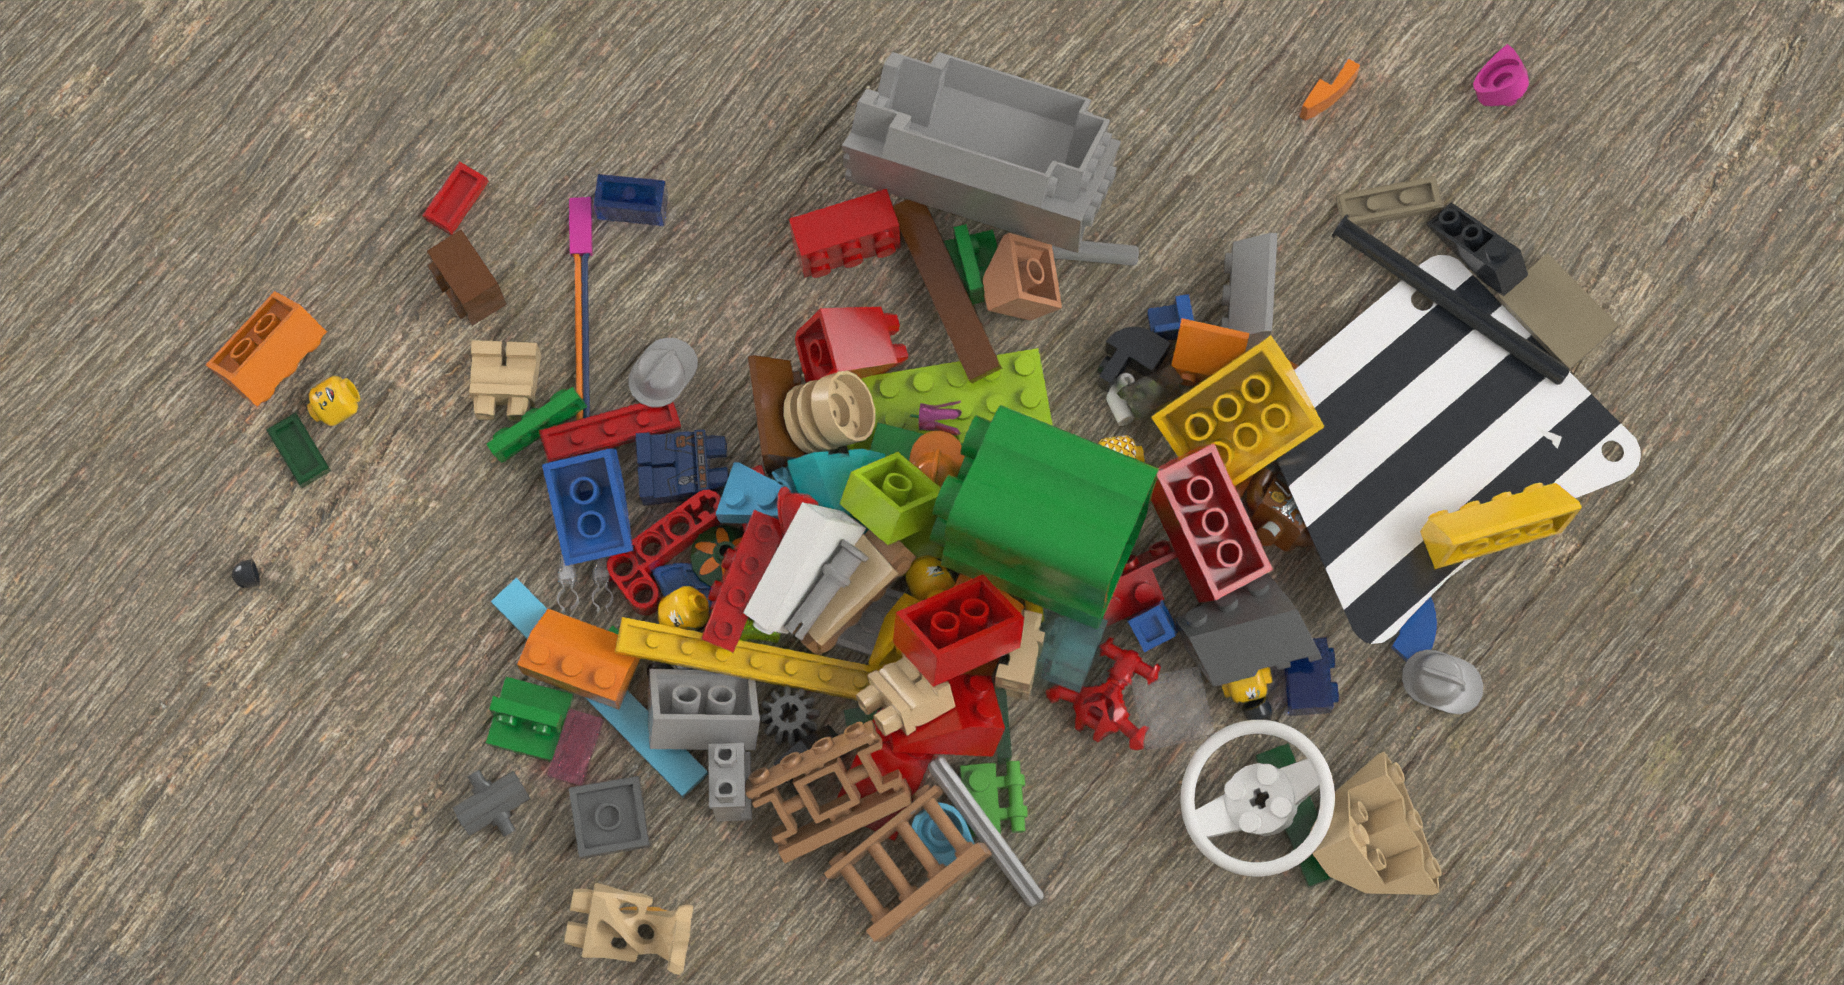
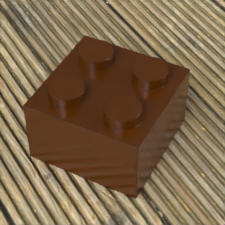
M462 229L427 250L431 260L427 267L432 273V277L439 289L447 295L452 308L460 319L467 317L471 325L474 326L507 305L497 281Z

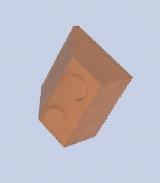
M1011 233L1003 235L983 276L984 299L987 304V310L1031 321L1061 309L1062 304L1052 245Z

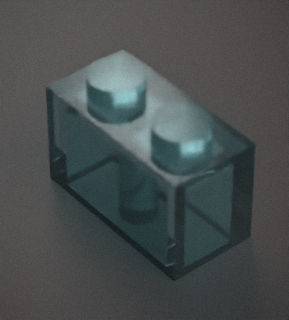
M1057 616L1050 634L1055 639L1052 644L1045 643L1039 658V662L1044 664L1041 678L1080 693L1099 645L1102 642L1108 620L1102 619L1099 628L1094 629L1065 616L1064 618Z

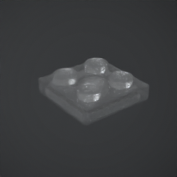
M1198 666L1159 674L1158 681L1152 682L1150 685H1148L1145 678L1132 680L1131 689L1140 728L1143 726L1149 727L1144 739L1145 750L1207 738L1215 733Z

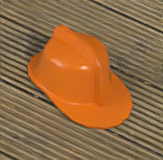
M941 430L930 431L920 436L913 444L909 462L941 488L948 475L957 478L965 456L960 455L962 445L952 434Z

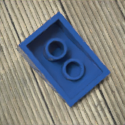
M606 449L542 464L565 566L633 551L624 481L616 449Z

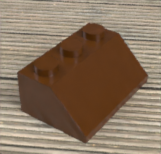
M753 355L748 356L761 453L765 471L768 474L781 467H787L789 460L808 454L803 452L793 442L787 431L784 419V402L787 393L794 386L801 384L799 371L792 370L791 360Z

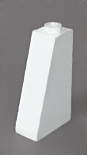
M802 502L743 612L754 620L753 626L769 635L773 632L788 634L789 631L784 626L788 624L823 577L822 567L825 563L830 564L842 548L840 543L843 539L855 545L866 528L843 511Z

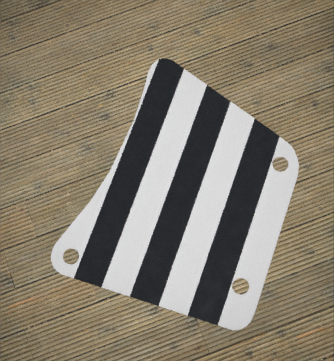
M1437 255L1419 265L1421 269L1549 354L1458 259L1447 255ZM1403 280L1294 370L1320 417L1324 428L1277 458L1351 628L1358 638L1369 644L1383 643L1394 636L1448 578L1473 560L1469 559L1442 568H1434L1420 533L1431 514L1441 510H1448V513L1459 511L1460 507L1472 501H1479L1480 504L1492 501L1493 497L1504 492H1511L1512 495L1522 493L1526 487L1536 483H1543L1544 486L1557 483L1574 498L1625 479L1636 470L1641 458L1640 447L1636 438L1570 372L1562 384L1556 385L1434 301L1432 307L1428 310L1421 311L1416 309L1411 303V296L1417 290ZM1537 428L1561 436L1558 449L1552 444L1553 441L1546 438ZM1605 442H1618L1624 450L1623 458L1618 462H1611L1605 459L1601 451Z

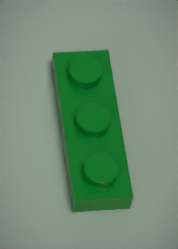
M573 387L568 390H560L550 398V402L541 408H534L526 412L517 424L497 431L493 435V439L486 444L492 454L503 463L540 439L539 430L561 425L587 408V405Z

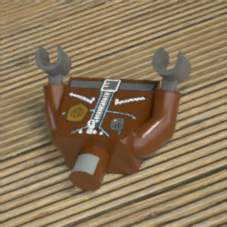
M1276 459L1257 471L1248 486L1247 502L1248 509L1253 513L1250 518L1253 528L1257 531L1256 534L1263 546L1269 547L1274 544L1285 552H1290L1297 546L1301 548L1315 547L1284 475L1279 471L1276 474L1273 473L1275 468L1280 467Z

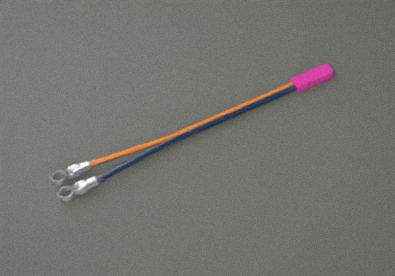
M591 197L569 198L570 256L574 257L576 391L587 405V408L576 414V420L590 417L588 258L593 256ZM562 552L560 554L558 582L563 589L557 595L558 604L561 594L565 592L567 587H570L571 591L577 595L573 587L577 585L578 572L575 564L565 566ZM609 556L595 559V566L592 570L593 582L595 586H598L592 593V601L594 603V595L600 590L599 586H605L606 590L612 595L611 601L605 606L606 609L613 603V594L607 588L612 582L607 570ZM577 595L576 603H575L573 606H571L572 612H573V609L576 608V606H577L578 603H579V597H578V595ZM594 603V605L597 607L598 613L600 610L599 605ZM559 604V606L563 609L562 613L564 614L565 608Z

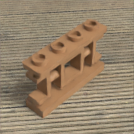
M872 720L864 724L856 722L848 726L843 734L832 739L830 737L822 738L814 743L811 749L801 754L798 752L791 753L785 756L780 761V764L769 769L767 767L759 768L749 775L746 780L745 794L748 799H752L754 808L771 801L784 823L772 829V839L778 845V853L784 864L912 804L911 788L906 779H902L899 769L882 776L870 755L882 748V739L877 734L876 726ZM857 748L856 753L862 764L847 771L839 756ZM835 771L847 794L819 807L807 784ZM870 776L878 791L860 799L861 794L855 783ZM793 778V784L799 794L784 801L776 786ZM807 807L814 821L797 829L798 824L791 813Z

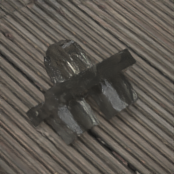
M1170 365L1122 387L1117 395L1130 405L1133 416L1136 420L1154 414L1157 410L1180 397L1183 393L1178 387L1183 382V379L1175 368Z

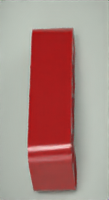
M702 490L632 539L633 551L609 557L607 570L612 582L637 614L643 616L651 615L658 610L661 596L655 582L649 576L652 574V570L663 566L691 546L699 534L710 527L720 524L716 511L721 497L715 491ZM707 504L709 507H714L715 511L709 514L708 511H703L702 507ZM691 513L694 514L695 519L698 518V525H695V522L692 516L690 515ZM678 523L689 525L688 531L680 536L674 535L671 532L672 528ZM650 543L661 545L660 551L654 556H648L643 553L644 548ZM622 563H629L633 566L630 574L626 576H619L615 574V571ZM642 590L653 592L652 599L647 603H638L635 600L636 595Z

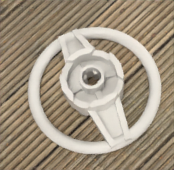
M1246 720L1217 731L1194 753L1182 780L1181 812L1192 841L1211 862L1239 875L1253 877L1270 876L1297 866L1307 859L1320 845L1333 817L1335 805L1334 783L1324 756L1313 742L1301 732L1276 721ZM1248 734L1273 735L1290 742L1308 758L1280 769L1271 764L1261 763L1245 766L1226 783L1224 795L1195 810V788L1202 767L1212 753L1224 743L1234 738ZM1320 788V809L1312 831L1300 846L1281 858L1267 862L1242 861L1225 854L1208 839L1209 837L1241 830L1261 836L1279 834L1292 824V819L1297 813L1298 805ZM1259 792L1263 794L1268 793L1270 797L1265 801L1266 807L1263 809L1260 805H1255Z

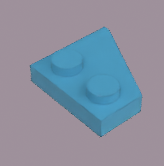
M734 462L716 511L719 522L748 523L754 509L779 520L777 500L779 490L783 485L739 462Z

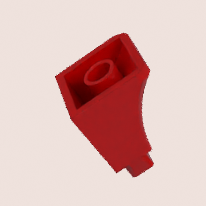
M882 306L820 308L797 330L795 336V345L805 382L820 380L824 376L841 371L852 372L862 379L872 375L884 374L890 368L902 365L909 357L906 346L903 343L892 344L890 336L895 335L899 331L900 324L897 314L883 313Z

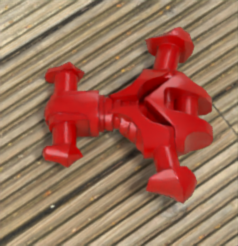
M1108 637L1104 643L1099 645V657L1107 656L1115 661L1114 666L1110 667L1107 671L1109 677L1106 679V683L1102 682L1100 685H1094L1093 687L1081 686L1080 690L1065 686V680L1061 676L1053 687L1045 691L1046 697L1050 703L1059 702V699L1073 703L1072 708L1076 713L1075 730L1081 732L1085 725L1095 731L1093 740L1097 743L1109 734L1117 733L1120 730L1130 739V750L1144 749V739L1149 727L1143 726L1138 729L1128 720L1131 714L1127 712L1122 690L1124 691L1126 686L1132 685V678L1135 673L1145 678L1148 685L1158 681L1161 666L1158 663L1154 667L1142 661L1138 652L1132 649L1123 650L1112 644L1114 638Z

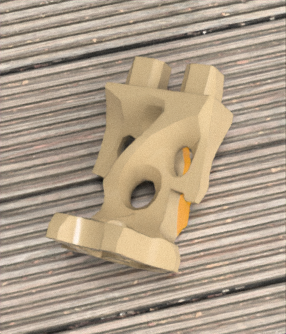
M600 883L594 884V890L574 889L570 911L589 914L588 923L581 924L568 921L564 943L583 948L582 957L610 958L636 962L638 954H658L668 961L667 970L673 974L681 975L684 971L690 937L693 906H678L677 910L667 911L660 907H648L652 905L653 897L642 893L619 890ZM623 903H631L636 906L619 908ZM642 924L649 925L654 931V937L651 939L642 938L637 932L638 927ZM614 937L623 938L627 944L625 947L618 948L614 947L611 941Z

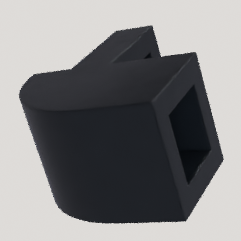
M1127 327L1115 332L1108 338L1105 346V352L1111 355L1112 358L1107 355L1096 371L1099 374L1098 387L1109 392L1114 384V380L1125 371L1127 366L1151 380L1169 354L1171 343L1156 333L1142 327Z

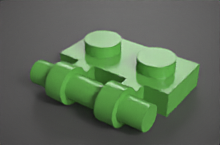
M1020 761L1006 762L1007 775L996 777L995 763L961 765L962 783L1000 835V821L1011 820L1012 833L1025 832V818L1028 817L1027 806L1023 805L1022 787L1025 786V775L1021 774ZM1008 789L1009 807L999 808L998 790ZM966 822L971 837H977L974 831Z

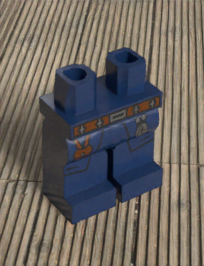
M705 429L694 430V432L684 431L650 435L649 432L636 433L639 495L644 506L687 501L702 490L721 491L725 489L729 477L728 468L710 469V459L728 457L725 436H707Z

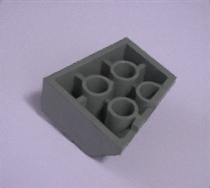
M1268 573L1218 600L1209 601L1175 618L1186 651L1213 687L1254 677L1259 669L1275 665L1278 670L1291 667L1290 661L1306 657L1309 658L1310 662L1322 659L1297 608Z

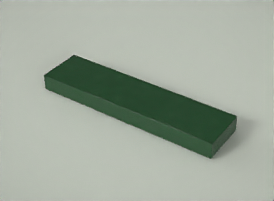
M1289 743L1255 756L1257 763L1271 764L1278 769L1297 763ZM1311 796L1298 805L1297 813L1292 819V824L1285 829L1292 850L1300 846L1308 837L1318 817ZM1313 854L1298 864L1308 888L1333 879L1328 876Z

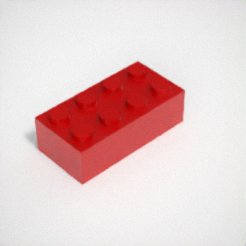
M1214 443L1196 447L1157 467L1159 468V473L1151 501L1199 603L1218 600L1273 570Z

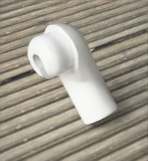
M1122 373L1114 380V384L1106 397L1107 403L1119 426L1127 425L1134 419L1127 404L1134 391L1135 379L1128 373Z

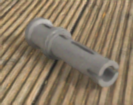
M845 539L840 543L842 548L830 564L825 563L822 567L823 577L788 624L784 626L792 634L799 623L802 622L795 633V637L802 641L840 587L845 588L851 583L849 578L862 561L866 562L869 559L867 555Z

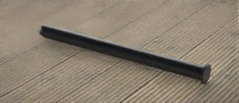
M1348 214L1338 224L1331 237L1335 238L1338 236L1556 385L1562 384L1570 372L1567 366L1350 221Z

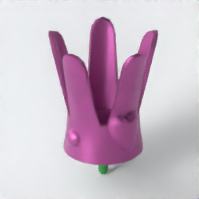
M961 400L940 405L921 403L919 415L910 414V417L919 418V430H941L958 436L960 431L957 428L935 422V420L956 419L961 416L962 411L959 409L940 408L959 404Z

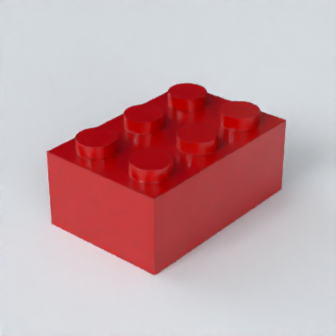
M887 188L789 219L792 242L804 278L809 276L813 278L828 275L831 269L841 266L845 268L855 267L863 263V259L873 256L878 258L887 257L895 253L896 249L901 248L899 223Z
M982 574L897 611L895 614L893 643L934 687L1021 648L1025 617Z

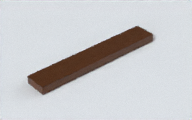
M908 199L893 205L899 228L969 381L973 384L1003 369L929 207Z

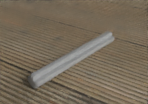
M939 756L928 764V770L979 840L985 843L991 851V856L1025 903L1031 907L1040 902L1044 897L1043 892L943 756Z

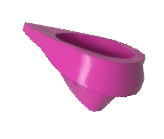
M1508 44L1499 50L1476 76L1473 86L1479 102L1483 106L1490 107L1500 105L1512 106L1527 91L1529 86L1527 70L1516 51Z

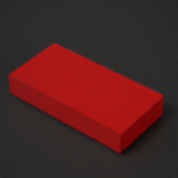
M459 161L423 213L424 220L453 235L488 184V178Z

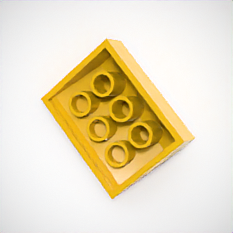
M1271 335L1151 416L1178 457L1196 447L1214 443L1234 487L1324 428L1291 363Z

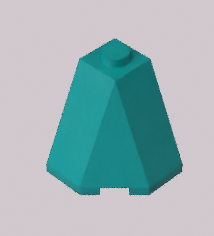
M866 449L849 450V455H828V451L814 452L788 461V469L798 493L812 496L819 506L843 511L866 528L863 534L869 530L839 503L851 471L885 457V454Z

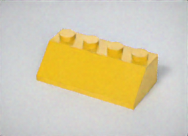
M1536 483L1526 487L1522 493L1512 495L1511 492H1504L1493 497L1492 501L1480 504L1479 501H1472L1460 507L1459 511L1448 513V510H1441L1435 512L1428 517V521L1420 533L1434 568L1438 569L1562 533L1582 507L1576 498L1557 483L1546 486L1543 483Z

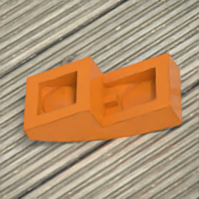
M1348 59L1332 85L1319 79L1302 105L1300 118L1306 121L1315 117L1340 99L1356 80L1360 65Z

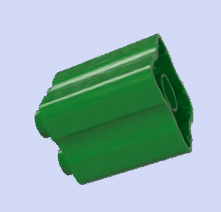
M1003 405L998 407L992 421L976 415L968 428L961 447L960 455L965 457L957 478L951 475L946 477L932 512L937 518L929 541L944 547L941 566L972 579L984 574L999 590L1098 629L1147 517L1159 468Z

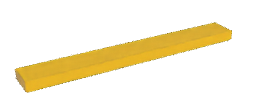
M625 617L621 618L615 649L616 654L775 685L789 686L796 689L802 688L806 691L857 700L856 694L870 686L867 675L875 671L865 664L742 640L738 641L734 653H731L700 640L703 634L701 632Z

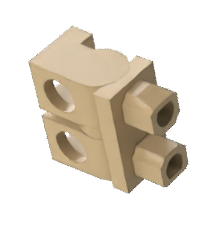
M472 340L469 394L474 403L476 418L478 420L495 419L496 405H508V420L521 421L522 416L529 411L530 406H535V394L541 360L538 344L507 342L505 351L502 341Z
M1022 610L1021 614L1025 618L1021 648L1007 653V665L998 664L995 676V693L1029 701L1037 668V658H1041L1044 648L1045 632L1040 631L1042 614Z
M904 654L903 658L896 663H889L880 669L879 672L875 670L868 674L870 686L856 694L858 704L866 715L880 707L883 708L882 711L874 715V720L884 736L899 728L906 735H909L916 731L915 726L926 724L955 707L950 684L945 681L933 687Z

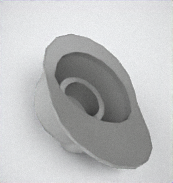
M663 338L653 342L637 360L629 374V389L632 396L639 403L648 407H663L671 404L690 382L698 368V358L694 349L686 342L677 338Z
M1423 650L1416 652L1407 660L1402 671V682L1405 691L1412 699L1447 713L1463 714L1470 712L1478 705L1483 696L1482 678L1474 665L1440 651Z

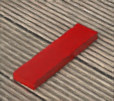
M674 402L663 407H648L638 403L539 430V436L547 462L550 463L636 442V433L649 432L650 435H659L680 430L681 424Z

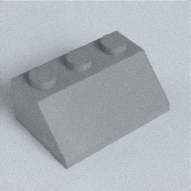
M1267 233L1234 241L1232 252L1225 253L1224 273H1230L1229 285H1223L1222 305L1228 306V317L1221 318V327L1250 333L1246 351L1272 334L1277 233Z
M649 669L648 732L650 749L708 750V744L744 743L745 750L756 749L760 718L755 680L703 670Z

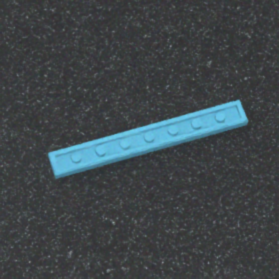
M517 578L491 601L526 639H528L530 632L547 610ZM628 690L619 710L584 697L682 798L708 775V771L686 749H650L648 711Z

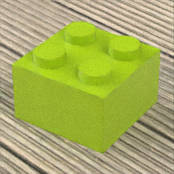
M896 452L851 471L839 504L870 529L879 539L890 545L934 525L937 516L933 515L932 512L941 488L904 456Z

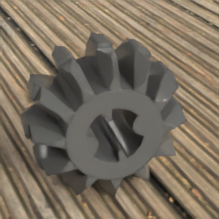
M785 686V696L780 697L775 690L771 692L774 704L763 701L762 708L769 713L760 715V722L769 724L764 729L766 736L777 732L775 736L776 744L780 745L785 736H787L790 747H793L796 744L794 736L799 735L802 740L808 736L805 729L817 731V724L811 720L820 717V713L817 709H810L815 704V699L812 696L803 700L804 689L799 688L795 695L791 696L790 687ZM787 710H790L791 714H793L794 710L797 711L795 713L796 721L789 723V719H787L786 723L783 722L785 719L783 713Z

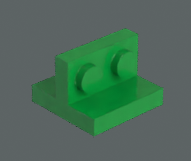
M967 224L953 227L954 239L945 240L946 247L972 303L985 302L983 276L998 248L994 231L991 229L969 235Z
M506 677L500 697L493 696L489 707L494 717L486 740L487 746L555 763L574 695Z

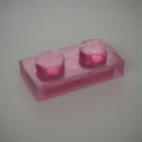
M569 709L547 774L549 778L576 786H583L604 723L603 718Z

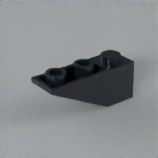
M1452 202L1427 222V226L1482 282L1502 296H1505L1528 276L1519 248Z

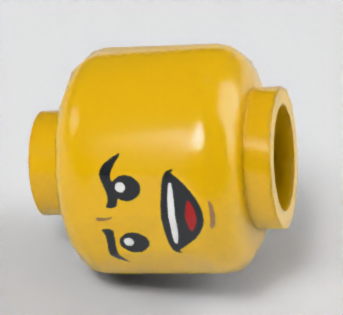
M331 376L310 389V403L307 404V409L316 422L322 421L328 426H335L357 412L360 395L355 385L348 378L342 379L339 376Z

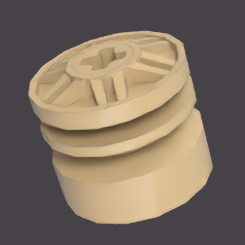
M841 371L824 376L820 380L794 386L787 393L784 402V419L787 431L793 442L803 452L811 454L834 450L840 446H847L865 440L872 434L875 425V407L866 384L856 374L849 371Z

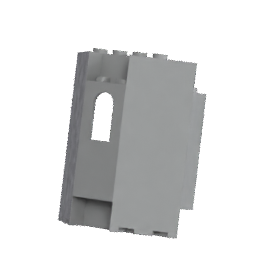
M892 52L884 63L878 91L866 89L859 99L851 133L842 144V150L846 151L843 157L844 168H847L845 180L877 190L887 188L889 194L1078 253L1085 227L1092 226L1096 213L1098 214L1102 200H1105L1108 189L1113 184L1117 167H1114L1113 164L1121 141L1113 139L1112 133L1107 132L1110 123L1109 119L1093 115L1092 112L1088 111L1091 99L941 52L937 53L931 64Z

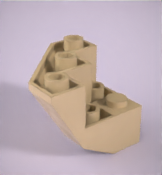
M1385 752L1377 754L1335 791V805L1329 829L1320 845L1312 854L1329 877L1364 893L1437 894L1439 893L1438 877L1442 875L1440 865L1432 855L1423 833V823L1419 813L1414 809L1405 787L1403 771L1397 762H1391Z

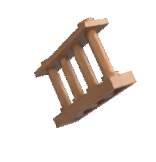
M925 785L912 795L914 800L912 804L850 853L844 850L829 861L831 868L824 872L827 879H837L842 875L873 916L871 919L873 925L866 931L874 942L885 940L992 855L985 843L977 842L973 844L971 841L967 842L937 803L936 799L945 793L941 786L934 785L930 787ZM923 809L926 810L956 850L954 855L957 859L947 867L943 863H938L908 823ZM896 831L928 872L926 877L929 881L919 889L916 885L911 886L881 846V843ZM868 853H870L900 894L899 900L901 903L891 911L888 907L884 908L853 867L854 864Z

